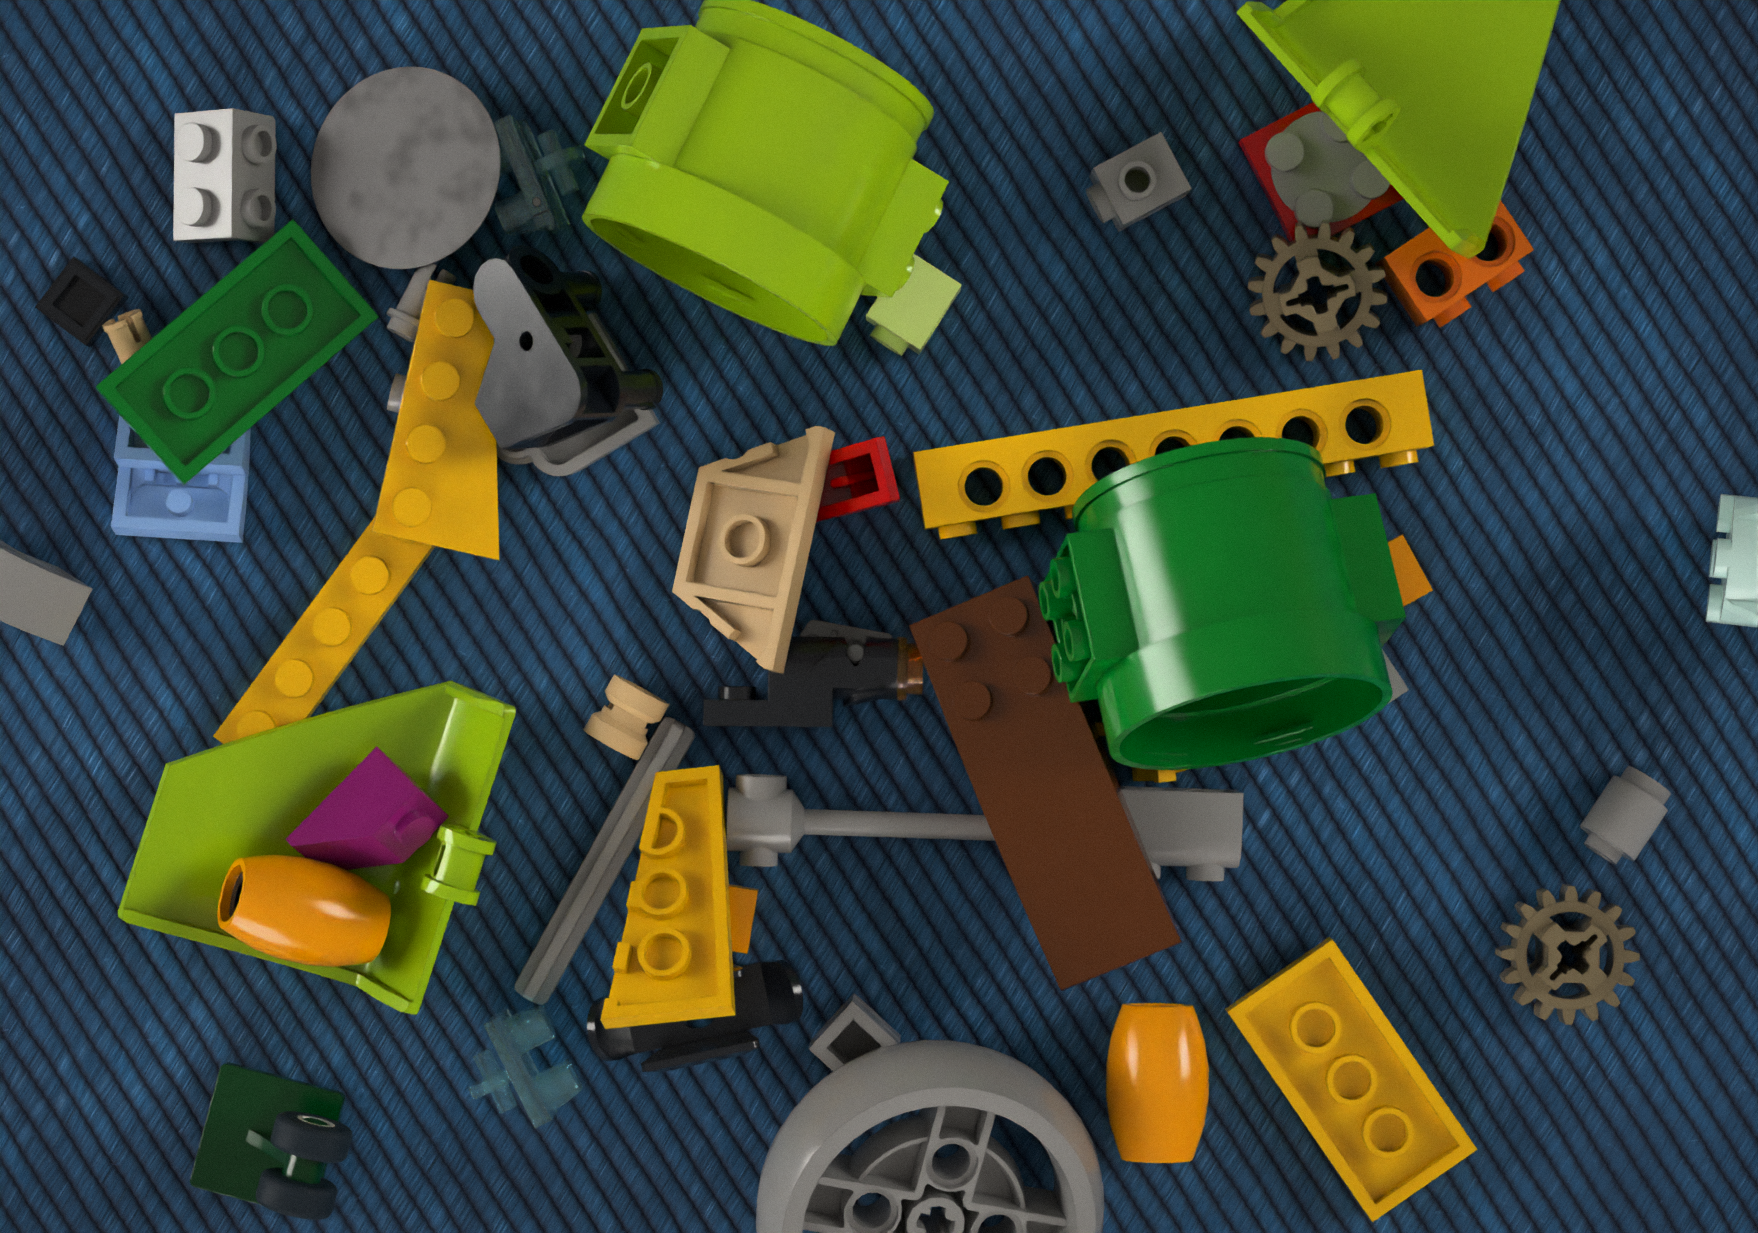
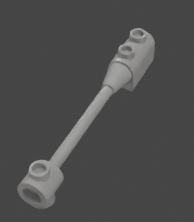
M736 774V786L729 787L727 851L740 852L739 865L778 866V853H791L803 835L995 841L985 815L805 809L794 790L787 789V776ZM1120 786L1157 879L1161 878V866H1186V879L1195 881H1224L1225 868L1239 867L1242 850L1244 793L1229 789Z

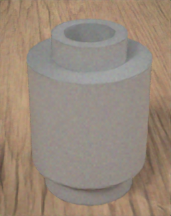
M1627 766L1621 777L1613 776L1581 823L1580 828L1589 835L1583 844L1614 865H1617L1621 857L1634 862L1668 812L1664 805L1671 796L1670 791L1643 772Z

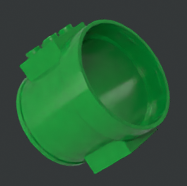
M1273 437L1227 439L1161 453L1117 470L1083 492L1072 509V517L1077 532L1066 535L1056 558L1051 559L1050 570L1045 581L1039 584V603L1044 620H1053L1058 643L1052 645V665L1058 683L1066 682L1070 703L1098 699L1109 753L1116 762L1141 769L1181 770L1254 760L1304 747L1340 734L1373 717L1389 703L1393 691L1382 647L1404 621L1406 615L1376 493L1332 499L1331 492L1325 485L1326 471L1320 452L1313 446L1300 441Z

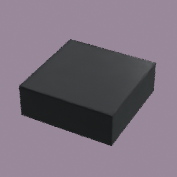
M73 256L35 308L84 345L92 347L104 331L102 325L114 318L129 296L80 259Z

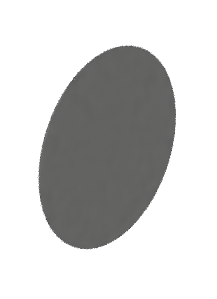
M408 66L392 68L371 75L356 84L339 99L327 115L318 133L311 161V186L320 218L336 242L346 251L367 263L389 269H410L437 262L455 252L473 236L493 204L501 168L498 136L492 119L483 103L467 86L454 77L430 68Z

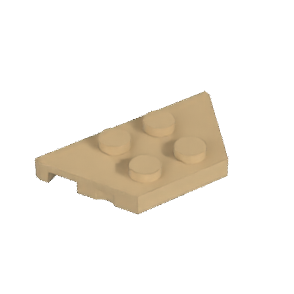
M821 426L805 429L806 435L776 445L769 442L747 450L740 458H724L699 467L672 592L688 606L706 616L710 620V624L725 637L736 641L757 659L756 662L761 667L784 674L835 432Z

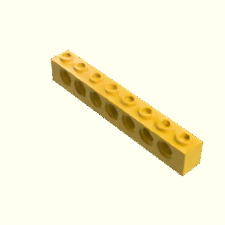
M1422 370L916 451L913 452L912 456L924 530L938 528L940 540L978 534L976 521L1001 518L1003 529H1011L1040 524L1039 511L1063 507L1065 518L1072 519V509L1077 499L1084 491L1098 482L1092 472V460L1100 450L1111 449L1118 452L1124 458L1126 466L1155 456L1157 446L1165 439L1177 440L1187 447L1219 441L1221 435L1227 429L1240 430L1248 438H1282L1283 428L1290 419L1303 420L1311 427L1314 436L1312 446L1322 455L1326 471L1325 477L1355 473L1354 460L1377 456L1379 457L1380 468L1419 462L1417 450L1434 446ZM1353 409H1363L1369 412L1375 420L1376 432L1373 439L1367 444L1355 442L1346 431V418ZM1048 459L1060 466L1064 480L1061 489L1056 494L1041 495L1033 490L1028 480V472L1034 462ZM980 469L989 470L998 477L1001 484V493L995 503L981 506L973 503L967 497L965 481L967 476L973 471Z

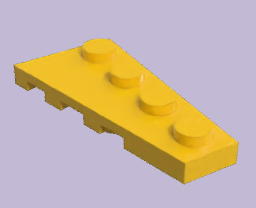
M430 279L428 281L372 532L499 560L497 443L474 404L494 345V337L477 310L472 289Z
M719 765L656 772L639 845L641 855L635 881H631L627 898L628 914L621 942L617 943L612 965L614 976L609 998H605L600 1019L605 1029L735 1016L723 774Z

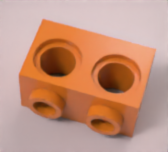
M1501 200L1490 230L1498 243V252L1493 261H1484L1476 256L1468 259L1450 250L1429 227L1375 263L1377 266H1384L1386 273L1384 279L1416 327L1432 318L1439 328L1472 307L1465 297L1484 283L1494 292L1525 271L1518 260L1534 249ZM1421 264L1435 265L1443 272L1445 288L1440 296H1428L1419 289L1416 282V273Z

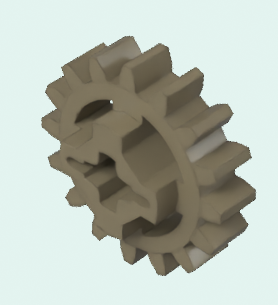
M1322 220L1318 227V233L1309 235L1304 224L1298 222L1295 223V239L1288 242L1278 233L1272 236L1271 242L1274 250L1277 252L1273 257L1262 253L1257 254L1255 264L1265 271V275L1249 278L1248 289L1256 293H1262L1263 298L1251 303L1249 310L1250 314L1254 316L1267 314L1269 319L1261 328V335L1264 338L1273 336L1277 332L1283 335L1280 352L1287 354L1296 343L1304 345L1306 361H1313L1317 347L1326 346L1328 353L1334 360L1340 356L1339 342L1347 339L1350 344L1357 348L1363 345V339L1358 330L1362 324L1367 327L1378 328L1380 318L1370 310L1371 305L1387 303V292L1378 288H1372V283L1383 279L1386 273L1384 266H1367L1366 262L1375 252L1371 243L1362 245L1358 249L1351 246L1355 234L1353 228L1348 226L1337 238L1330 236L1329 220ZM1319 249L1329 250L1341 255L1350 262L1352 267L1348 265L1337 268L1321 259ZM1295 256L1298 269L1291 282L1279 285V288L1274 289V283L1280 269L1289 259ZM1319 276L1322 285L1333 284L1334 288L1327 291V302L1316 305L1312 296L1302 297L1301 293L1307 290L1309 278ZM1361 292L1356 309L1345 322L1339 325L1337 312L1345 299L1356 296V293ZM1295 313L1312 321L1316 331L1301 329L1293 325L1283 314L1285 316Z
M1562 884L1559 891V899H1555L1549 890L1539 888L1536 890L1538 902L1536 907L1533 908L1520 901L1514 905L1518 914L1522 917L1518 925L1502 922L1500 926L1506 934L1512 936L1511 945L1495 948V954L1501 958L1511 960L1512 965L1499 974L1500 979L1506 984L1520 983L1521 986L1512 997L1520 1005L1524 1006L1536 998L1534 1015L1543 1020H1546L1552 1014L1554 1008H1557L1559 1021L1565 1025L1573 1024L1575 1012L1578 1009L1586 1018L1595 1021L1598 1019L1596 1003L1602 1000L1617 1007L1620 1001L1613 991L1617 983L1624 986H1633L1635 982L1629 974L1623 972L1624 963L1640 960L1639 953L1624 948L1623 944L1624 941L1636 934L1635 929L1629 925L1614 924L1622 912L1618 905L1609 903L1599 910L1601 893L1588 888L1579 901L1575 886L1570 884ZM1564 912H1577L1586 915L1583 919L1578 918L1571 926H1559L1549 918ZM1532 937L1535 940V961L1528 966L1527 948ZM1564 941L1574 946L1572 953L1577 958L1574 965L1570 967L1560 962L1562 955L1557 950L1560 943ZM1606 943L1607 960L1602 971L1599 968L1600 947ZM1563 983H1577L1585 990L1569 996L1548 993L1551 989L1556 991Z

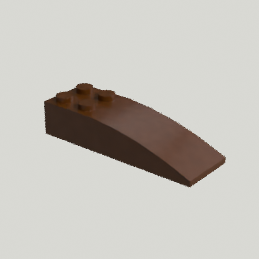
M1027 575L909 625L980 806L1060 990H1067L1183 943L1086 701L1070 703L1066 682L1058 683L1052 665V645L1058 642L1053 620L1045 621L1039 603V586Z

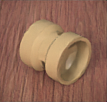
M614 674L605 690L610 704L608 706L604 705L601 711L592 713L583 731L612 749L632 759L639 760L648 744L646 733L649 729L646 728L647 724L660 722L670 704L637 684Z

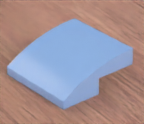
M119 415L114 460L118 465V475L111 528L115 535L243 543L251 428L183 486Z

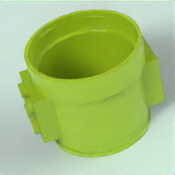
M704 0L699 9V19L695 27L692 25L642 28L584 146L610 161L582 215L583 222L597 236L624 255L670 282L717 306L800 340L825 346L836 345L860 295L892 298L895 291L905 285L914 269L915 260L912 256L923 234L935 225L942 212L943 201L941 197L949 181L913 160L917 151V141L922 131L928 128L934 116V109L931 103L908 80L860 48L812 23L752 0Z

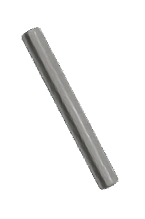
M665 716L658 724L515 982L514 989L527 1000L544 1005L553 994L642 834L655 773L677 770L695 738V732L682 722Z

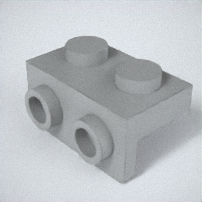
M234 108L175 113L173 241L205 243L239 240L263 244L274 235L276 215L275 154L277 143L275 138L276 122L273 116Z

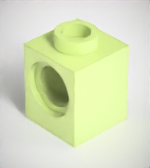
M915 254L912 256L915 260L914 269L905 285L895 291L892 298L877 297L866 314V321L875 326L870 336L900 356L904 354L907 348H910L917 354L921 353L962 284Z

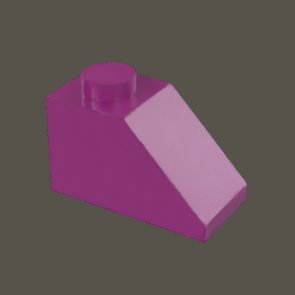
M376 746L285 840L304 857L334 864L345 870L404 863L419 847L424 845L449 815L401 767Z

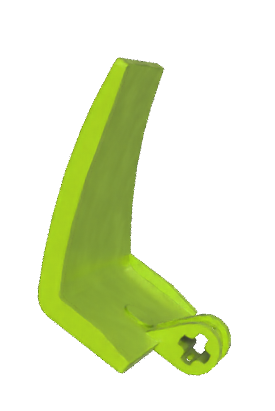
M1287 0L1274 10L1262 2L1247 1L1236 11L1246 25L1311 95V100L1335 122L1344 132L1351 145L1370 160L1450 250L1468 259L1484 250L1526 122L1561 0Z
M447 681L309 717L166 763L118 909V917L129 924L235 951L344 982L360 988L380 1002L402 1013L417 1015L454 902L477 905L481 892L475 889L483 862L486 855H493L497 844L495 840L477 831L514 721L516 708L468 686ZM376 746L401 767L449 815L433 832L431 838L419 847L404 863L348 870L386 893L391 903V918L384 945L378 956L370 963L327 967L304 965L278 959L251 948L224 931L218 924L217 911L220 892L226 874L233 862L238 858L263 855L304 857L285 839Z

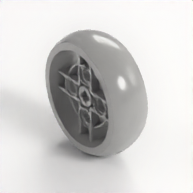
M950 1040L902 1042L863 1054L840 1066L816 1084L794 1107L777 1132L761 1171L757 1192L756 1231L757 1233H803V1230L820 1233H1102L1105 1208L1102 1175L1093 1142L1081 1118L1069 1102L1044 1077L1029 1066L996 1050L966 1042ZM920 1109L918 1116L896 1121L874 1133L861 1144L852 1156L840 1154L855 1138L873 1126L902 1113ZM996 1114L1024 1127L1042 1143L1053 1166V1191L1024 1186L1021 1173L1014 1159L990 1135ZM947 1144L960 1145L959 1149L951 1156L946 1158L934 1157L935 1152L942 1146ZM867 1193L881 1194V1197L875 1203L868 1206L855 1204L857 1199ZM938 1206H941V1207H942L941 1210L936 1209V1208H932V1212H931V1207H938ZM930 1212H931V1216H921V1215H920L921 1213L926 1214V1215H930ZM1000 1214L1005 1215L1004 1219L997 1225L992 1227L980 1226L987 1217Z

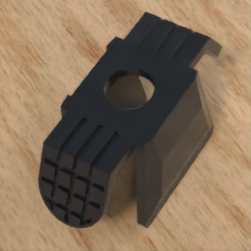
M764 960L740 966L733 962L735 1016L716 1017L710 1024L704 1027H692L683 1021L605 1029L600 1019L605 998H609V995L594 1001L590 1007L587 1018L588 1038L596 1055L604 1061L620 1060L636 1053L661 1048L641 1063L642 1072H666L741 1056L760 1047L759 1039L746 1030L772 1024H790L800 1019L803 1012L802 988L795 971L784 960Z

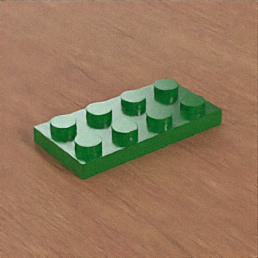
M292 219L96 386V389L184 486L370 326L379 316Z

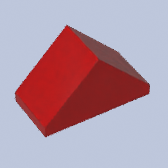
M885 436L831 451L816 522L900 501Z

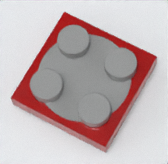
M1314 102L1242 138L1238 142L1289 242L1295 239V223L1302 222L1308 234L1313 235L1318 233V227L1322 220H1329L1330 236H1334L1344 231L1348 226L1351 227L1404 199L1370 160L1351 145L1344 132Z

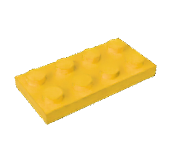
M1330 937L1225 1008L1372 1222L1478 1150Z

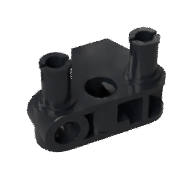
M525 245L514 246L505 258L489 259L480 266L475 275L473 285L474 302L495 341L474 404L501 449L549 447L612 422L620 415L622 410H653L656 408L653 402H661L663 383L660 376L651 369L621 371L586 312L595 309L592 303L599 304L602 296V285L599 277L594 272L589 270L561 272L555 263L544 253ZM568 335H581L582 337L581 350L577 358H574L568 349L573 343Z

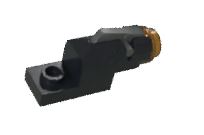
M811 620L807 623L799 637L791 636L784 674L768 670V699H756L755 686H718V698L704 699L703 726L832 727L833 700H843V707L881 699L906 701L907 694L922 695L923 660L917 644L907 643V637L892 638V635L889 633Z

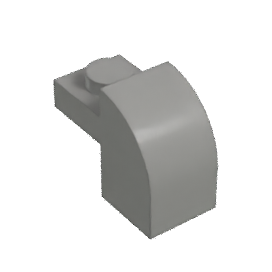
M0 540V621L64 646L92 588L59 567L19 552Z

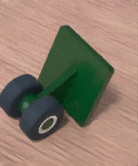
M230 1062L224 1063L219 1069L190 1184L195 1188L259 1204L272 1211L292 1217L311 1220L328 1218L332 1214L338 1191L331 1181L324 1178L328 1163L342 1162L347 1158L353 1136L351 1129L339 1122L345 1095L336 1090Z

